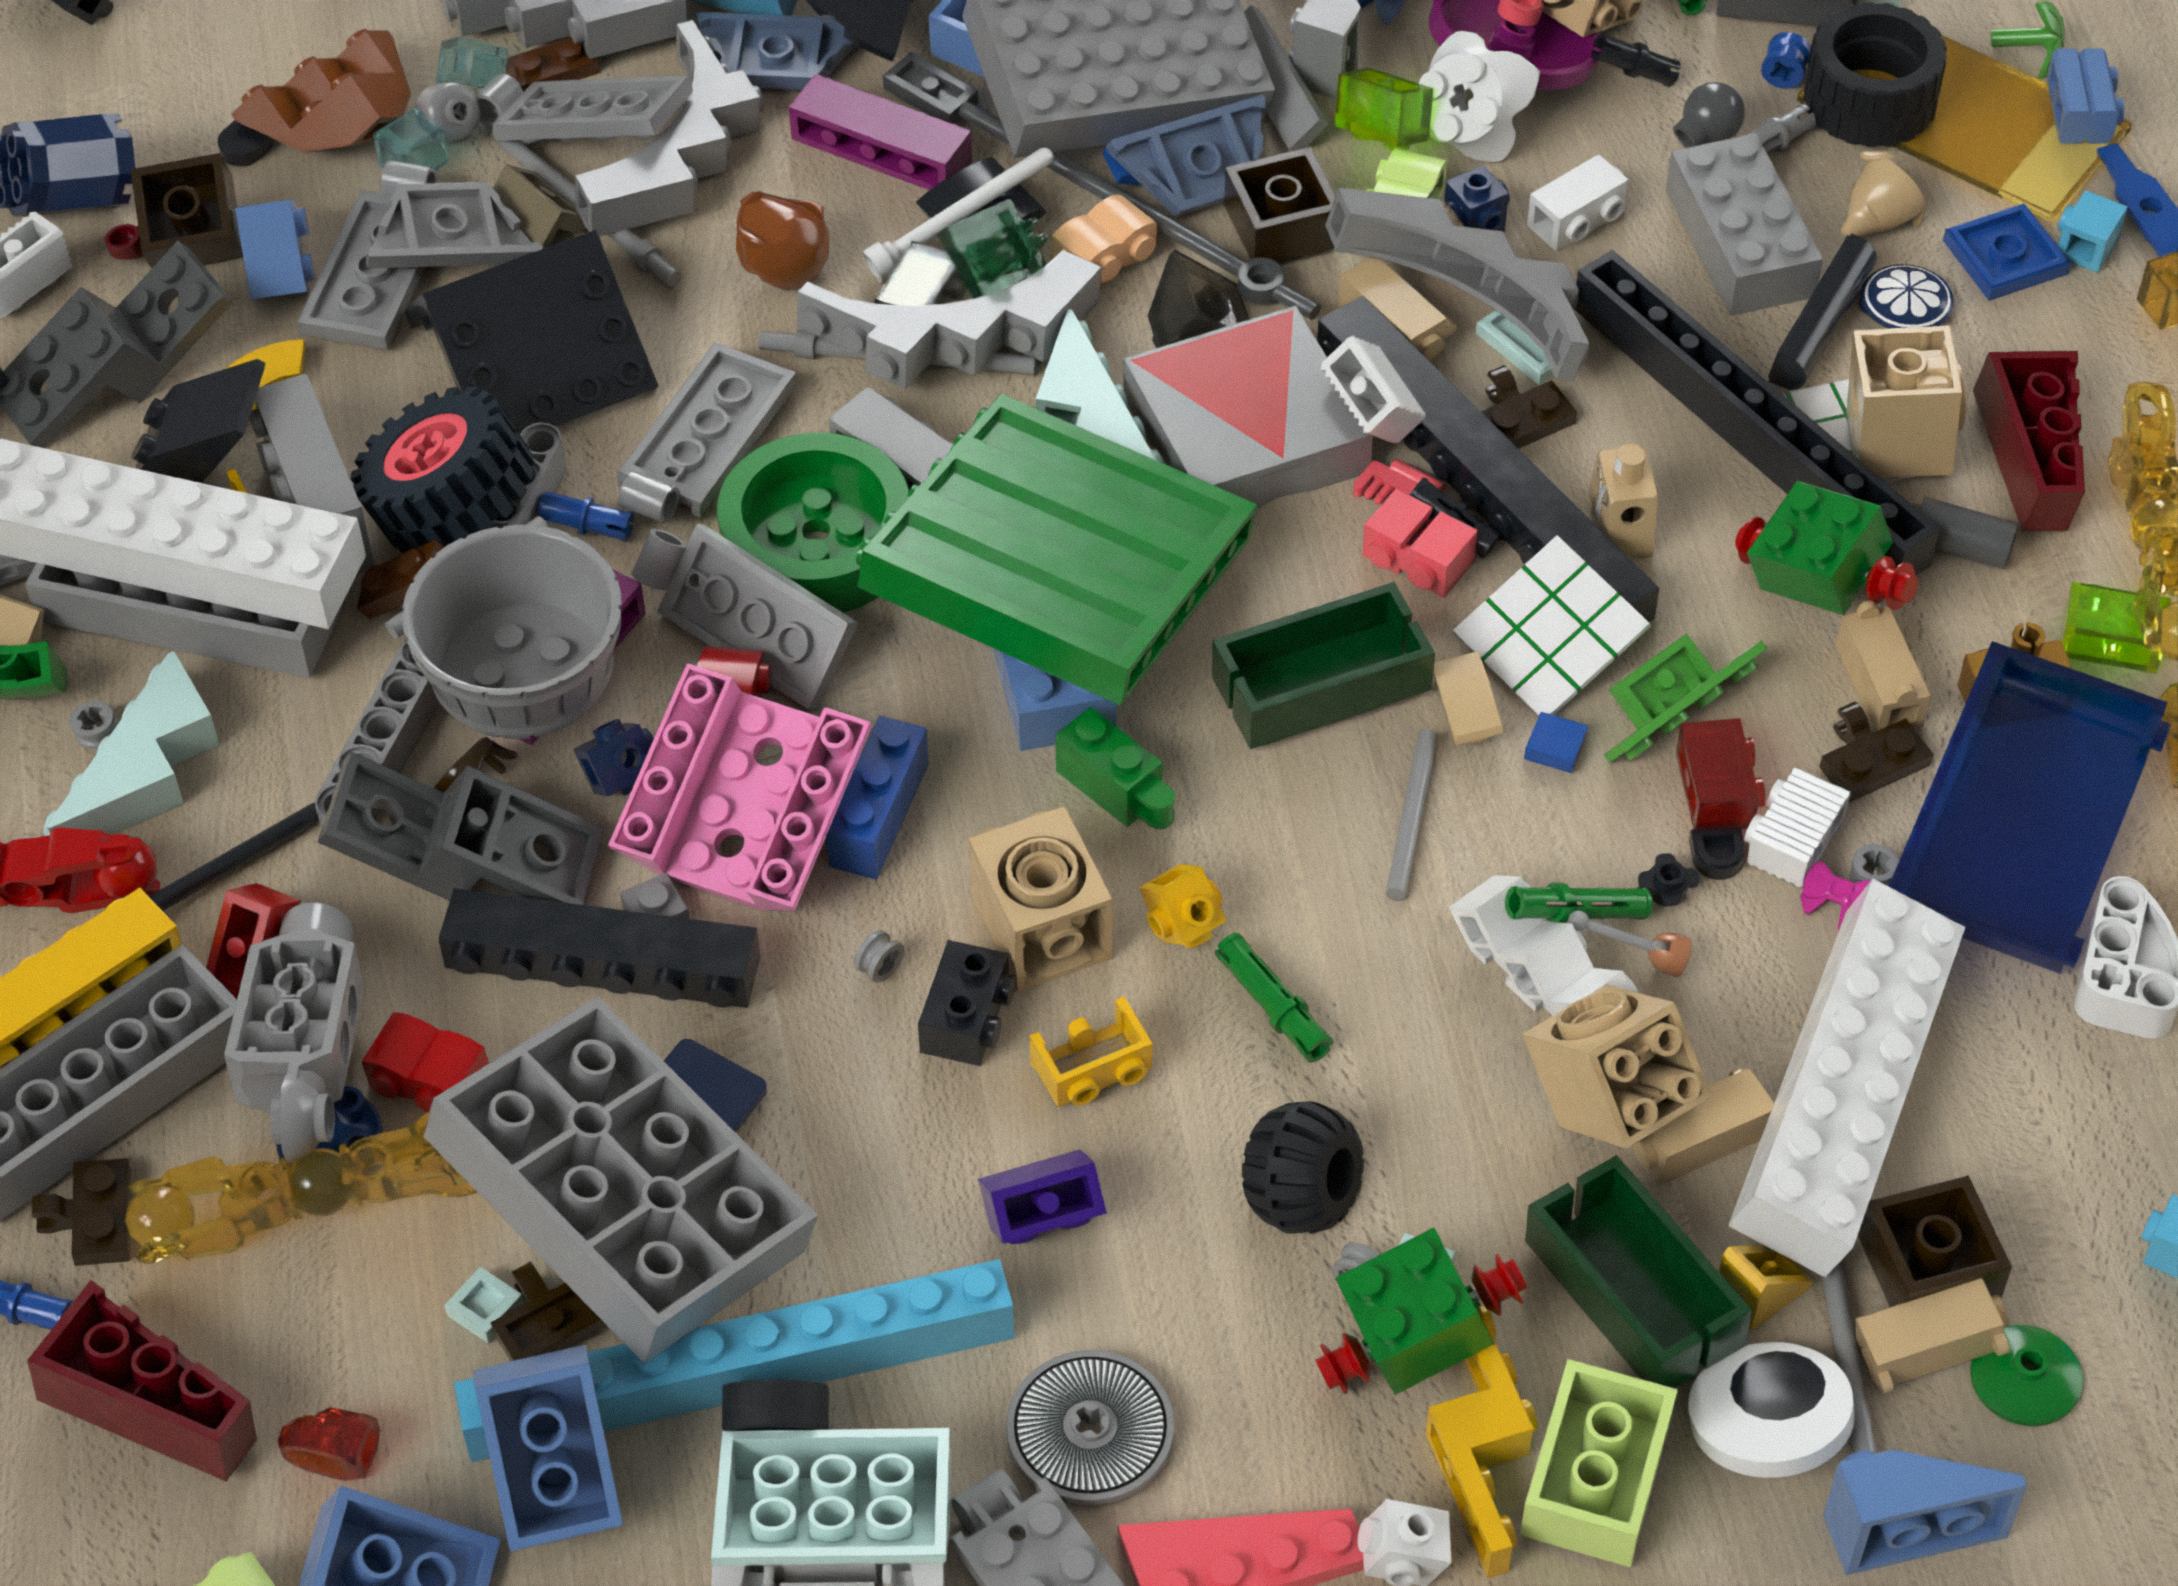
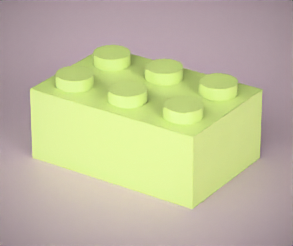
M1567 1359L1526 1498L1520 1536L1631 1568L1671 1423L1678 1389Z

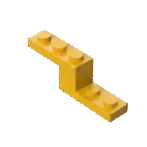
M1485 1306L1476 1309L1494 1345L1464 1360L1478 1392L1429 1406L1426 1436L1487 1578L1509 1572L1512 1549L1517 1547V1537L1508 1515L1500 1516L1493 1499L1496 1498V1490L1488 1468L1530 1455L1533 1432L1538 1430V1423L1530 1401L1528 1399L1521 1400L1514 1385L1517 1383V1376L1512 1359L1507 1352H1499L1494 1340L1496 1328L1491 1312L1486 1310Z

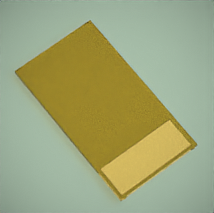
M1941 35L1947 47V61L1936 115L1922 134L1916 135L1914 139L1908 142H1901L1892 147L2014 205L2024 203L2031 213L2054 223L2103 164L2096 154L2097 148L2114 143L2119 144L2130 133L2132 122L2124 119L2122 125H2116L2113 139L2109 143L2088 144L2087 140H2084L2081 144H2061L2058 140L2048 83ZM1875 70L1852 71L1871 79H1897L1890 74ZM1803 88L1797 95V102L1806 105Z

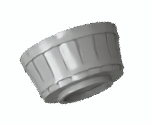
M536 525L503 526V528H489L467 535V538H460L437 552L434 558L431 557L413 578L414 583L410 584L402 607L404 610L402 612V627L406 642L418 668L430 681L438 701L447 712L471 729L474 728L477 732L498 738L503 736L504 739L530 738V736L548 735L559 731L561 727L565 728L584 716L585 711H589L597 703L607 687L614 665V646L621 626V591L610 564L602 555L599 556L598 551L585 541L575 536L571 537L570 534L557 529L543 526L537 528Z

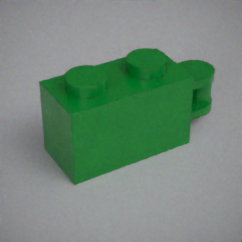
M1090 706L1055 735L1056 771L1123 825L1128 827L1138 818L1154 829H1165L1172 825L1175 818L1173 808L1175 794L1172 788L1162 781L1163 762Z

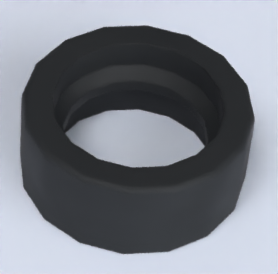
M801 1380L742 1381L723 1385L722 1429L724 1431L828 1430L829 1387L825 1383Z

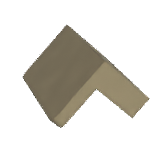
M508 164L505 165L493 189L500 196L501 203L511 209L520 219V229L532 243L538 240L543 249L547 248L558 229L582 234L585 225L576 211V206L535 171Z

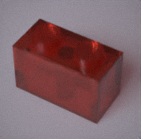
M1741 719L1681 723L1676 758L1693 829L1730 827L1748 829L1750 822L1757 814L1758 808L1765 806L1766 795L1763 779L1761 777L1755 778L1752 767L1755 766L1756 761L1755 746L1751 737L1745 738Z

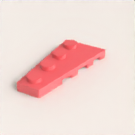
M1351 1508L1118 1525V1538L1136 1586H1313L1364 1570L1363 1552L1358 1548L1359 1527Z

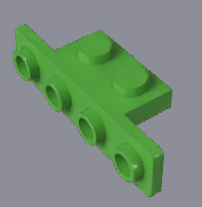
M1686 633L1608 689L1637 728L1634 733L1604 754L1609 763L1622 754H1625L1629 761L1654 744L1649 735L1660 728L1666 735L1686 721L1689 716L1684 709L1695 702L1699 709H1701L1721 695L1724 691L1719 683L1728 677L1736 683L1759 667L1753 658L1767 649L1763 641L1761 640L1715 673Z

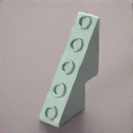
M1067 309L1036 396V408L1163 463L1159 452L1156 449L1150 450L1146 443V434L1138 416H1131L1122 386L1120 384H1113L1104 354L1102 352L1096 353L1094 350L1088 325L1084 320L1078 321L1073 310Z
M175 651L168 653L161 664L154 666L147 684L138 697L127 704L121 721L111 735L106 736L100 742L96 756L84 773L76 776L71 785L70 793L58 810H54L49 814L43 828L44 836H50L51 830L55 828L101 830L108 834H116L184 804L175 773L171 766L217 747L220 744L211 714Z

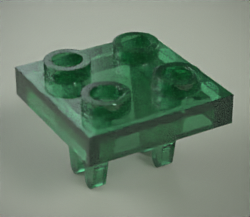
M1010 198L949 225L937 233L973 299L1008 288L1030 277L1047 265L1040 253L1041 248L1048 241L1047 235L1043 233L1037 236L1034 228L1039 225L1038 219L1033 217L1023 221Z

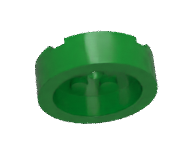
M815 432L791 435L771 441L755 449L745 456L728 474L718 496L717 517L719 533L730 542L844 613L862 607L878 598V596L858 588L860 566L856 564L857 553L866 538L873 539L881 530L883 521L890 511L897 512L904 504L909 489L897 465L882 451L864 441L834 433ZM807 530L809 533L816 531L826 533L829 531V535L822 540H809L805 538Z

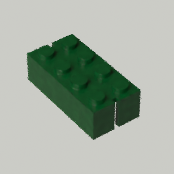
M1395 582L1212 640V678L1229 709L1233 708V718L1250 749L1432 690L1435 652L1418 622H1412L1413 613Z
M1617 1155L1577 1177L1576 1192L1569 1183H1566L1528 1205L1525 1242L1640 1379L1676 1388L1697 1375L1699 1362L1705 1369H1708L1746 1346L1752 1313L1751 1308ZM1572 1212H1573V1214L1576 1216V1218L1573 1219V1220H1572Z

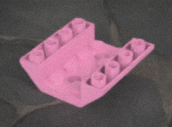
M687 663L608 846L610 849L659 875L667 873L671 881L760 911H795L870 733L872 724L869 721L825 707L820 717L762 699L742 692L732 677ZM774 744L783 747L782 757L774 765L763 766L758 763L759 753L766 746ZM732 835L744 838V846L739 854L733 857H723L720 855L719 848L724 839Z

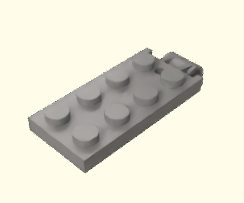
M498 74L476 97L480 104L481 116L479 122L486 126H493L492 133L495 141L521 140L522 143H534L541 139H559L560 142H570L578 138L593 137L600 141H607L621 136H635L636 139L642 140L654 137L661 131L663 125L673 114L679 111L680 106L692 94L693 88L689 76L685 75L533 82L523 92L520 84L513 77L507 74Z
M388 160L382 173V193L366 190L360 191L298 320L300 335L388 350L403 318L404 311L407 309L426 267L367 268V252L378 234L379 224L384 213L389 209L390 199L397 184L436 183L437 176L434 167Z
M714 342L618 471L617 481L618 486L621 487L619 494L620 506L666 523L672 518L680 502L692 507V515L701 518L719 494L728 474L748 454L797 386L796 372Z
M697 524L687 545L673 534L659 529H651L631 573L637 581L657 590H666L657 612L707 645L765 651L764 664H771L772 668L771 686L808 710L819 709L858 625L857 621L704 524Z
M998 1469L952 1498L953 1510L962 1526L970 1534L965 1538L960 1531L952 1536L953 1550L979 1586H1125L1046 1477L1036 1483L1037 1492L1024 1501L1013 1481L1001 1469ZM1020 1533L1024 1538L1020 1541H1015L1010 1538V1535Z

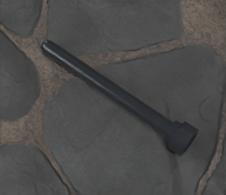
M315 802L151 894L149 897L162 911H165L319 823Z

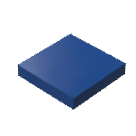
M2024 203L1947 228L1944 232V243L1988 301L2069 274L2071 262Z

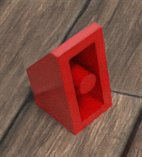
M258 883L226 890L206 968L236 999H238L250 946L279 936L283 917L291 908L300 905V899Z

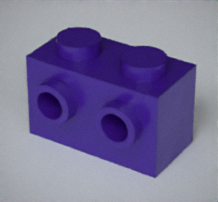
M1081 1149L978 1179L990 1230L1003 1244L1029 1242L1039 1237L1040 1233L1056 1228L1071 1229L1089 1223L1091 1218L1107 1214L1095 1163Z

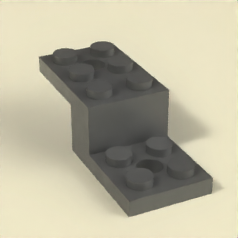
M177 241L117 307L80 287L6 367L4 373L10 381L0 389V405L30 445L45 448L104 384L141 403L233 302L191 249ZM178 297V307L169 314L170 304ZM49 378L50 386L46 392L41 394L42 385Z
M351 752L344 760L317 842L449 901L454 888L470 890L480 878H483L526 898L583 905L604 827L468 765L443 793L357 753ZM378 808L389 815L392 826L386 827L378 824L373 819L370 810ZM533 843L546 846L550 850L553 862L540 859L533 849Z

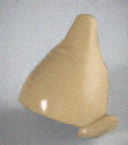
M1873 150L1860 153L1861 160L1867 163L1850 193L1848 213L1845 223L1841 228L1842 235L1846 238L1851 233L1859 237L1882 233L1912 220L1913 226L1919 228L1928 203L1927 197L1926 199L1924 198L1917 184L1902 168L1890 161L1894 157L1893 154L1887 151Z

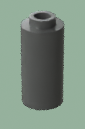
M1926 496L1923 498L1921 505L1912 503L1914 507L1940 528L1935 550L2005 570L2019 523Z

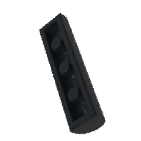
M1853 233L1850 236L1847 235L1779 348L1768 375V382L1788 390L1799 389L1805 384L1877 262L1876 251L1868 241Z

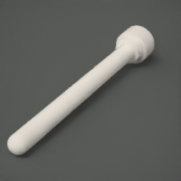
M1045 147L1040 148L892 244L889 241L883 244L879 242L874 243L862 251L863 259L879 282L882 283L897 273L896 268L902 264V258L1049 165L1053 161L1052 151Z

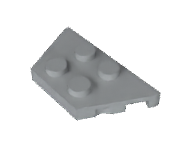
M488 182L397 184L390 199L389 209L384 213L379 224L378 234L367 252L366 267L495 265L543 249V246L538 240L532 243L520 229V219L511 209L501 203L500 196Z

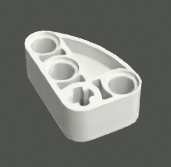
M2113 877L2103 884L2091 919L2074 998V1009L2080 1018L2092 1025L2144 1038L2156 1039L2164 1037L2170 1032L2178 1013V938L2160 905L2141 883L2130 877Z

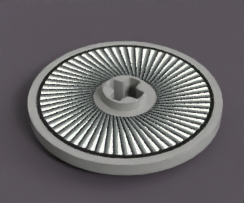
M1077 1351L1063 1354L1043 1363L1032 1371L1020 1384L1011 1400L1007 1415L1008 1446L1019 1471L1034 1487H1036L1038 1481L1046 1477L1063 1502L1077 1505L1109 1504L1128 1498L1145 1488L1155 1479L1166 1464L1174 1439L1172 1406L1159 1381L1147 1369L1133 1360L1105 1351ZM1085 1420L1092 1425L1100 1421V1433L1095 1434L1090 1429L1081 1433L1080 1422Z

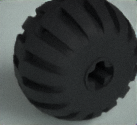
M1317 1102L1286 1103L1269 1111L1254 1126L1249 1136L1250 1141L1246 1143L1244 1151L1245 1161L1242 1163V1177L1244 1181L1242 1186L1249 1206L1264 1222L1277 1227L1285 1233L1309 1232L1313 1234L1332 1228L1336 1225L1337 1221L1341 1222L1348 1214V1209L1353 1206L1356 1201L1357 1192L1360 1191L1364 1159L1362 1158L1363 1147L1359 1134L1352 1123L1337 1110Z

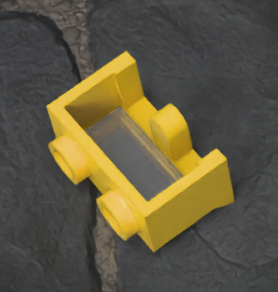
M1125 996L1115 1000L1114 1024L1093 1032L1086 1018H1077L1068 1025V1043L1047 1051L1046 1043L1039 1031L1029 1035L1030 1064L1038 1072L1057 1107L1070 1102L1074 1106L1086 1105L1099 1095L1101 1089L1118 1082L1122 1086L1136 1084L1152 1068L1153 1043Z

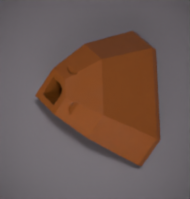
M362 29L346 41L348 47L336 58L310 57L302 61L294 69L296 75L284 86L264 87L263 85H257L251 88L242 96L241 101L243 103L231 115L236 122L301 152L328 151L364 145L387 132L403 117L411 92L393 37L389 31Z

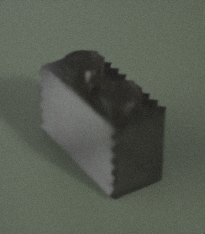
M911 241L910 247H907L906 253H903L902 259L895 266V270L891 272L890 278L888 277L886 284L879 291V295L875 297L874 303L923 306L952 303L954 299L960 301L968 286V275L964 273L963 256Z

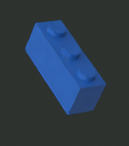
M879 715L826 835L829 867L877 880L929 765L927 728Z

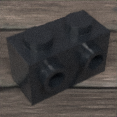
M952 940L947 941L918 1022L920 1053L981 1066L986 1048H995L999 1038L1001 1018L997 1016L1001 1005L1009 1006L1014 994L1016 976L1009 974L1008 953Z

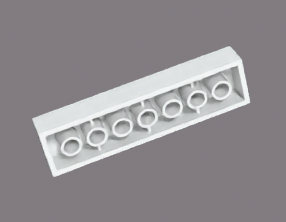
M0 439V555L325 629L330 628L366 558L359 522L356 517Z
M1875 879L1869 882L1848 908L1730 1219L1729 1227L1823 1277H1826L1850 1252L1856 1241L1965 930L1964 926Z

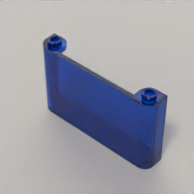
M1992 641L1888 887L1964 926L1963 939L2058 974L2062 973L2065 965L2075 968L2085 943V939L2078 937L2077 934L2151 749L2161 752L2168 736L2171 724L2162 721L2168 702Z

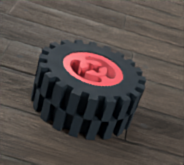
M467 386L463 393L458 387L447 388L444 397H439L436 392L424 396V404L418 407L413 402L402 408L403 416L396 421L390 417L381 425L385 431L380 436L375 434L370 436L365 443L369 451L358 453L355 459V464L359 469L351 471V481L354 483L353 487L358 500L395 549L398 548L402 554L433 540L446 547L460 538H467V535L494 528L495 526L492 521L498 516L506 519L514 510L510 502L512 500H522L526 494L527 489L523 483L532 481L534 471L530 466L535 464L534 457L529 451L530 448L497 401L487 391L483 390L480 393L477 387Z

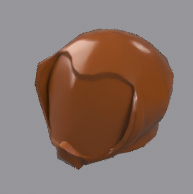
M762 191L751 192L740 200L741 206L736 221V252L742 267L747 272L757 275L767 284L788 291L799 289L807 282L811 283L820 275L829 256V230L824 220V207L812 200L781 198L765 194Z

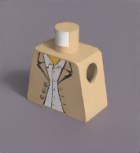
M1632 443L1623 444L1618 449L1601 450L1596 456L1589 487V495L1597 527L1629 558L1653 556L1658 495L1647 451L1643 447ZM1626 509H1628L1627 516L1633 515L1632 522H1625L1621 519V515Z

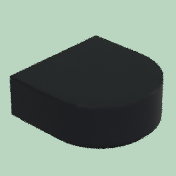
M235 120L219 134L217 139L219 151L225 162L234 166L252 164L274 146L271 137Z
M1741 827L1690 830L1689 844L1691 856L1698 872L1711 879L1724 880L1735 876L1741 870L1745 855Z

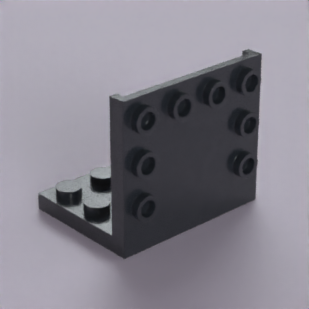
M596 229L422 293L404 311L411 328L423 324L426 331L434 330L456 387L462 393L467 386L477 387L480 393L483 390L490 393L519 434L531 424L541 422L549 423L556 427L659 387Z

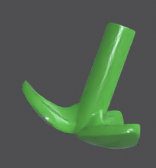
M2048 1L2035 4L2045 25L2044 28L1992 29L1991 31L1992 47L2037 45L2045 47L2047 56L2038 74V78L2042 79L2047 77L2052 53L2056 49L2063 48L2065 38L2063 16H2060L2056 6Z

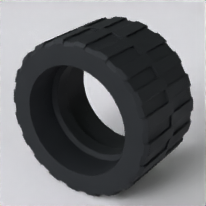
M1870 2L1844 7L1840 11L1833 12L1825 21H1822L1817 27L1816 34L1813 36L1804 87V101L1810 108L1807 112L1808 114L1814 113L1816 124L1821 129L1826 130L1827 134L1835 138L1845 140L1846 143L1865 145L1866 147L1894 146L1901 142H1908L1914 139L1916 135L1922 134L1936 115L1947 61L1946 43L1942 40L1939 30L1935 26L1933 27L1929 20L1905 7L1901 8L1894 6V4H1875ZM1875 70L1890 74L1897 79H1871L1852 71Z

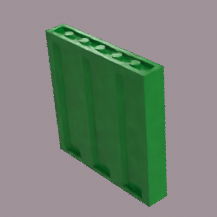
M1001 393L989 408L983 407L978 412L973 426L966 434L962 432L958 434L950 452L944 459L938 458L935 460L927 478L920 486L915 484L911 487L904 504L897 512L890 511L883 521L881 530L874 538H866L856 557V564L860 566L858 588L1122 706L1249 542L1257 504Z

